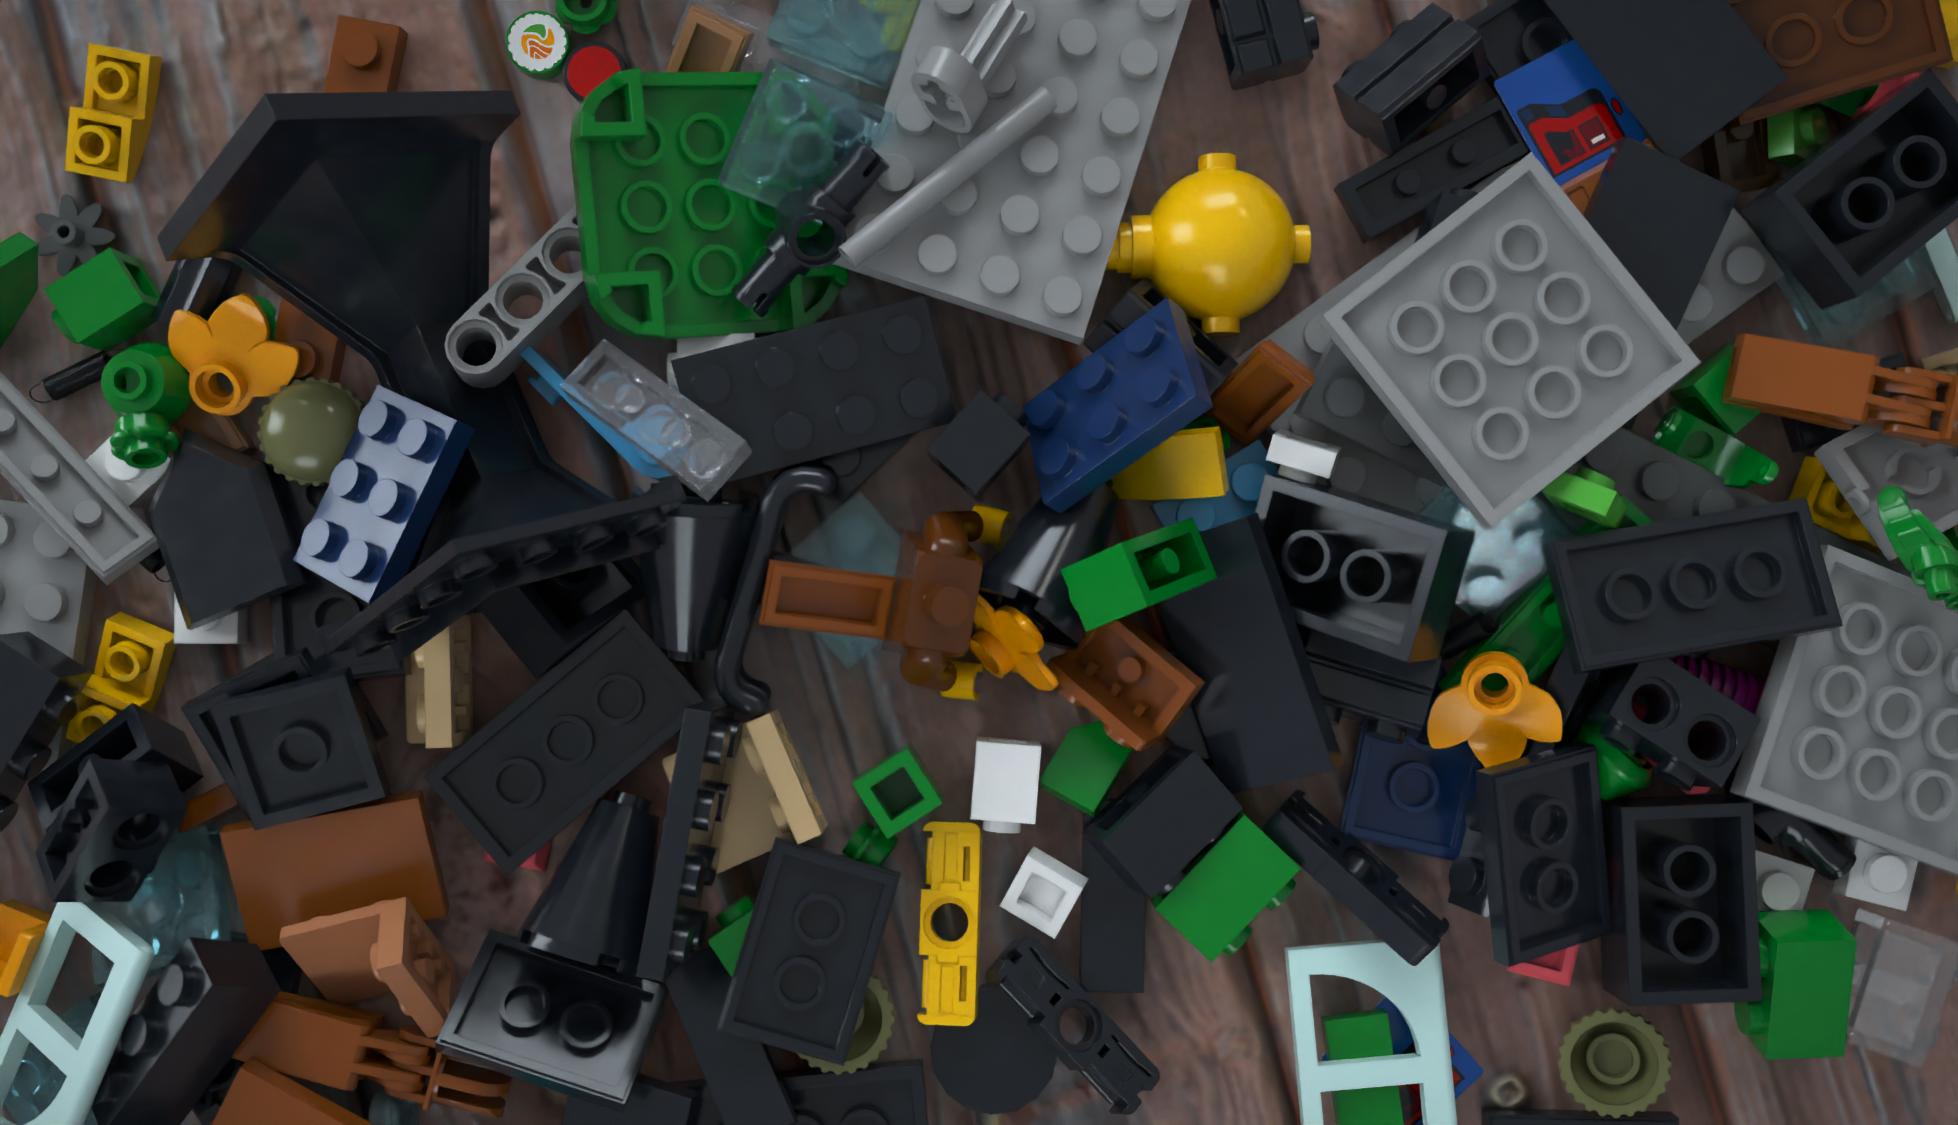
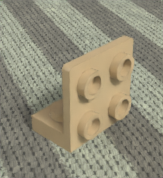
M779 709L743 723L738 753L735 759L727 758L722 782L731 784L728 811L723 823L715 821L711 842L712 847H717L720 850L716 874L771 851L775 836L793 841L796 840L798 845L821 835L828 826V822ZM677 752L665 757L662 761V766L670 784Z

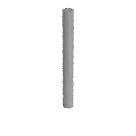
M1044 87L1037 89L838 247L844 260L853 269L857 268L1057 108V103L1052 94Z

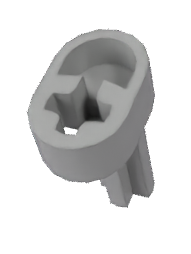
M1012 0L993 2L961 54L947 47H930L912 75L911 83L924 111L935 122L953 132L969 133L988 103L985 87L1028 20L1025 11L1015 9Z

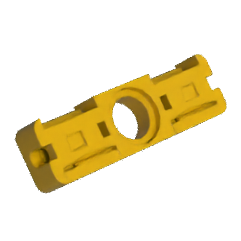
M932 821L928 822L923 828V831H932V838L927 837L925 884L931 885V889H921L919 955H928V959H923L921 1007L927 1008V1012H919L917 1018L919 1022L925 1025L969 1026L975 1021L978 1014L983 831L980 825L971 822ZM943 904H956L964 909L967 914L968 928L964 936L959 940H943L933 929L932 920L934 913Z

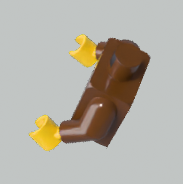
M977 503L972 511H941L934 513L927 519L923 533L902 530L894 575L897 577L886 639L883 640L881 649L902 653L899 664L900 673L910 684L940 691L941 696L946 698L979 700L980 694L975 693V678L977 672L983 673V665L981 663L948 659L966 656L969 649L983 571L982 559L968 542L976 541L997 547L1004 539L1001 538L1002 529L1006 520L1012 519L1011 512Z

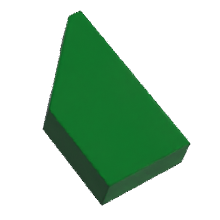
M20 232L0 243V349L38 290L39 244Z
M1101 720L1071 728L1039 779L1040 788L1093 818L1097 816L1135 752L1134 748H1126L1112 740L1104 731V723Z

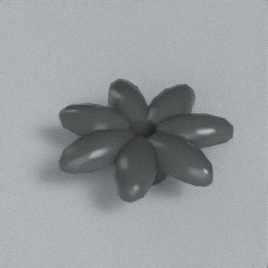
M67 194L63 195L60 199V218L46 213H40L35 216L36 223L51 234L38 243V255L47 256L58 253L57 272L60 276H65L75 268L77 259L84 264L98 254L93 246L110 244L116 240V235L113 232L95 227L104 213L102 204L93 203L79 214L77 204Z

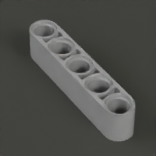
M576 204L452 325L446 334L444 346L447 358L465 383L472 387L485 389L494 387L504 381L525 360L520 354L529 345L536 349L588 297L582 269L575 273H564L554 267L555 261L564 252H580ZM520 296H535L543 302L538 314L532 318L518 319L509 314L510 305ZM485 340L496 345L495 355L486 364L473 366L463 362L465 349L474 341Z

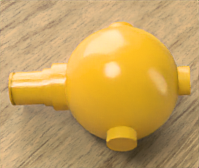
M1231 153L1204 154L1198 157V172L1190 174L1172 185L1156 202L1150 215H1130L1128 222H1120L1105 270L1129 273L1130 280L1150 279L1151 283L1161 293L1184 309L1186 316L1201 320L1202 330L1209 337L1235 336L1240 334V319L1259 311L1276 297L1286 283L1293 264L1309 262L1311 232L1309 225H1293L1291 215L1285 203L1267 183L1252 174L1236 170V155Z

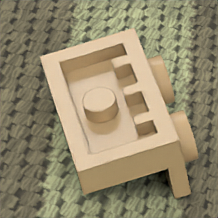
M463 615L410 654L412 675H405L406 736L407 741L411 744H426V748H451L462 745L474 735L471 615Z

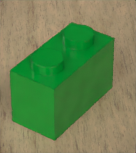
M1193 517L1121 542L1060 569L1069 590L1070 601L1078 612L1086 632L1218 578Z
M1241 811L1230 821L1231 826L1211 848L1202 849L1185 866L1187 872L1179 884L1164 894H1157L1153 899L1149 898L1154 908L1211 963L1221 952L1228 957L1245 943L1252 932V928L1248 924L1265 906L1269 910H1273L1287 899L1296 886V881L1292 878L1301 869Z
M1828 909L1758 911L1762 1001L1735 1002L1734 1011L1739 1030L1749 1037L1766 1060L1844 1057L1857 939Z

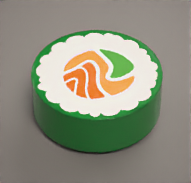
M530 11L520 15L512 22L506 34L505 46L509 58L523 74L533 79L546 80L554 78L563 72L565 60L573 50V41L568 30L557 17L544 11Z

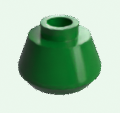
M148 342L133 345L114 356L107 363L102 373L101 387L103 394L118 418L135 412H154L165 416L171 425L182 417L192 400L189 392L190 373L172 356L170 348L162 344Z
M1589 719L1585 720L1580 726L1572 744L1584 742L1596 745L1601 798L1606 801H1614L1649 787L1653 771L1652 764L1638 752L1634 755L1628 754L1606 743L1598 735L1601 727Z

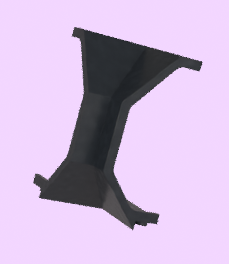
M511 90L266 93L157 236L166 261L216 257L237 264L364 356L375 369L382 387L475 429L420 544L410 573L354 618L321 626L317 632L327 655L354 648L357 656L362 657L391 647L398 664L495 592L661 549L654 532L667 525L664 515L687 500L678 476L673 475L664 478L639 497L617 502L557 464L551 458L514 372L494 387L485 389L472 387L462 381L447 358L444 346L446 334L452 325L489 290L491 152L495 141L521 114ZM485 340L474 341L465 349L463 362L473 366L486 364L495 355L496 345Z

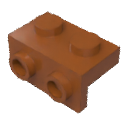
M1126 616L1087 631L1085 638L1081 640L1076 650H1066L1064 654L1052 657L1046 663V666L1057 676L1059 684L1056 690L1062 697L1074 705L1086 707L1104 723L1103 729L1112 740L1121 746L1134 748L1137 751H1142L1163 741L1205 684L1200 677Z

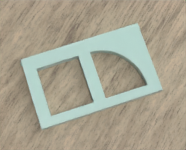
M57 902L0 1037V1112L30 1042L67 1076L52 1103L42 1114L23 1125H84L155 956L156 950L98 902ZM76 931L114 962L83 1039L46 1006ZM0 1114V1125H17L8 1121Z
M1382 939L1284 948L1301 1125H1324L1321 1092L1418 1083L1423 1125H1458L1440 943L1417 966L1407 963ZM1324 974L1346 977L1362 982L1382 993L1397 1007L1406 1020L1414 1040L1416 1053L1318 1061L1309 975Z

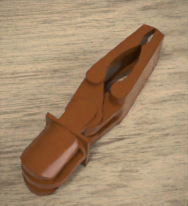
M1747 333L1736 335L1722 395L1723 403L1840 430H1852L1854 424L1883 428L1882 434L1921 443V447H1929L1937 443L1958 447V428H1956L1958 427V373L1950 375L1914 367H1898L1896 370L1879 367L1880 357Z
M282 991L279 992L231 1057L243 1062L253 1058L275 1071L342 1090H356L359 1080L369 1078L385 1086L384 1092L390 1096L423 1104V1110H428L433 1103L495 1118H502L506 1101L501 1096L509 1093L512 1082L511 1076L438 1052L436 1058H432L433 1051H436L435 1042L438 1036L428 1038L419 1026L403 1025L400 1027V1031L381 1029L384 1015L378 1011ZM376 1051L386 1057L374 1056V1052ZM429 1076H431L429 1085H424L426 1077L429 1078Z

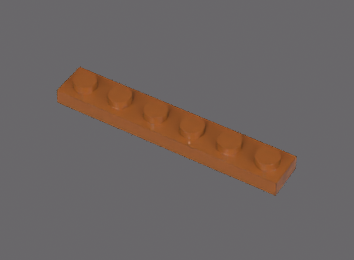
M338 14L323 93L397 92L408 33L397 25ZM282 298L273 341L291 344L300 350V364L297 373L288 386L292 385L294 380L305 381L308 377L319 380L326 378L332 380L333 383H339L346 343Z

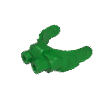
M1675 406L1665 412L1655 428V435L1651 439V443L1654 445H1658L1724 478L1723 484L1731 488L1745 489L1749 488L1753 483L1768 485L1778 474L1779 467L1777 463L1766 455L1710 423Z
M1896 486L1884 488L1878 495L1877 504L1885 532L1896 555L1906 569L1911 572L1913 582L1926 589L1929 600H1944L1947 609L1958 610V531L1956 526L1942 533L1920 510L1910 508L1905 491Z

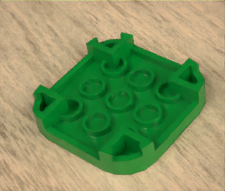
M641 67L615 72L583 99L572 119L570 138L582 273L590 303L607 325L630 338L652 341L721 336L734 333L774 334L817 323L816 320L831 309L841 288L847 286L848 269L833 263L820 269L812 268L806 276L798 274L768 309L765 317L754 313L752 309L754 305L750 308L743 305L731 291L734 285L742 280L768 248L765 240L776 228L774 222L775 210L780 201L790 192L808 189L814 181L822 183L832 171L829 136L838 132L831 107L825 109L813 91L793 77L794 71L768 67L763 72H641ZM814 219L806 222L801 226L797 237L806 238L814 235L819 231L823 220Z

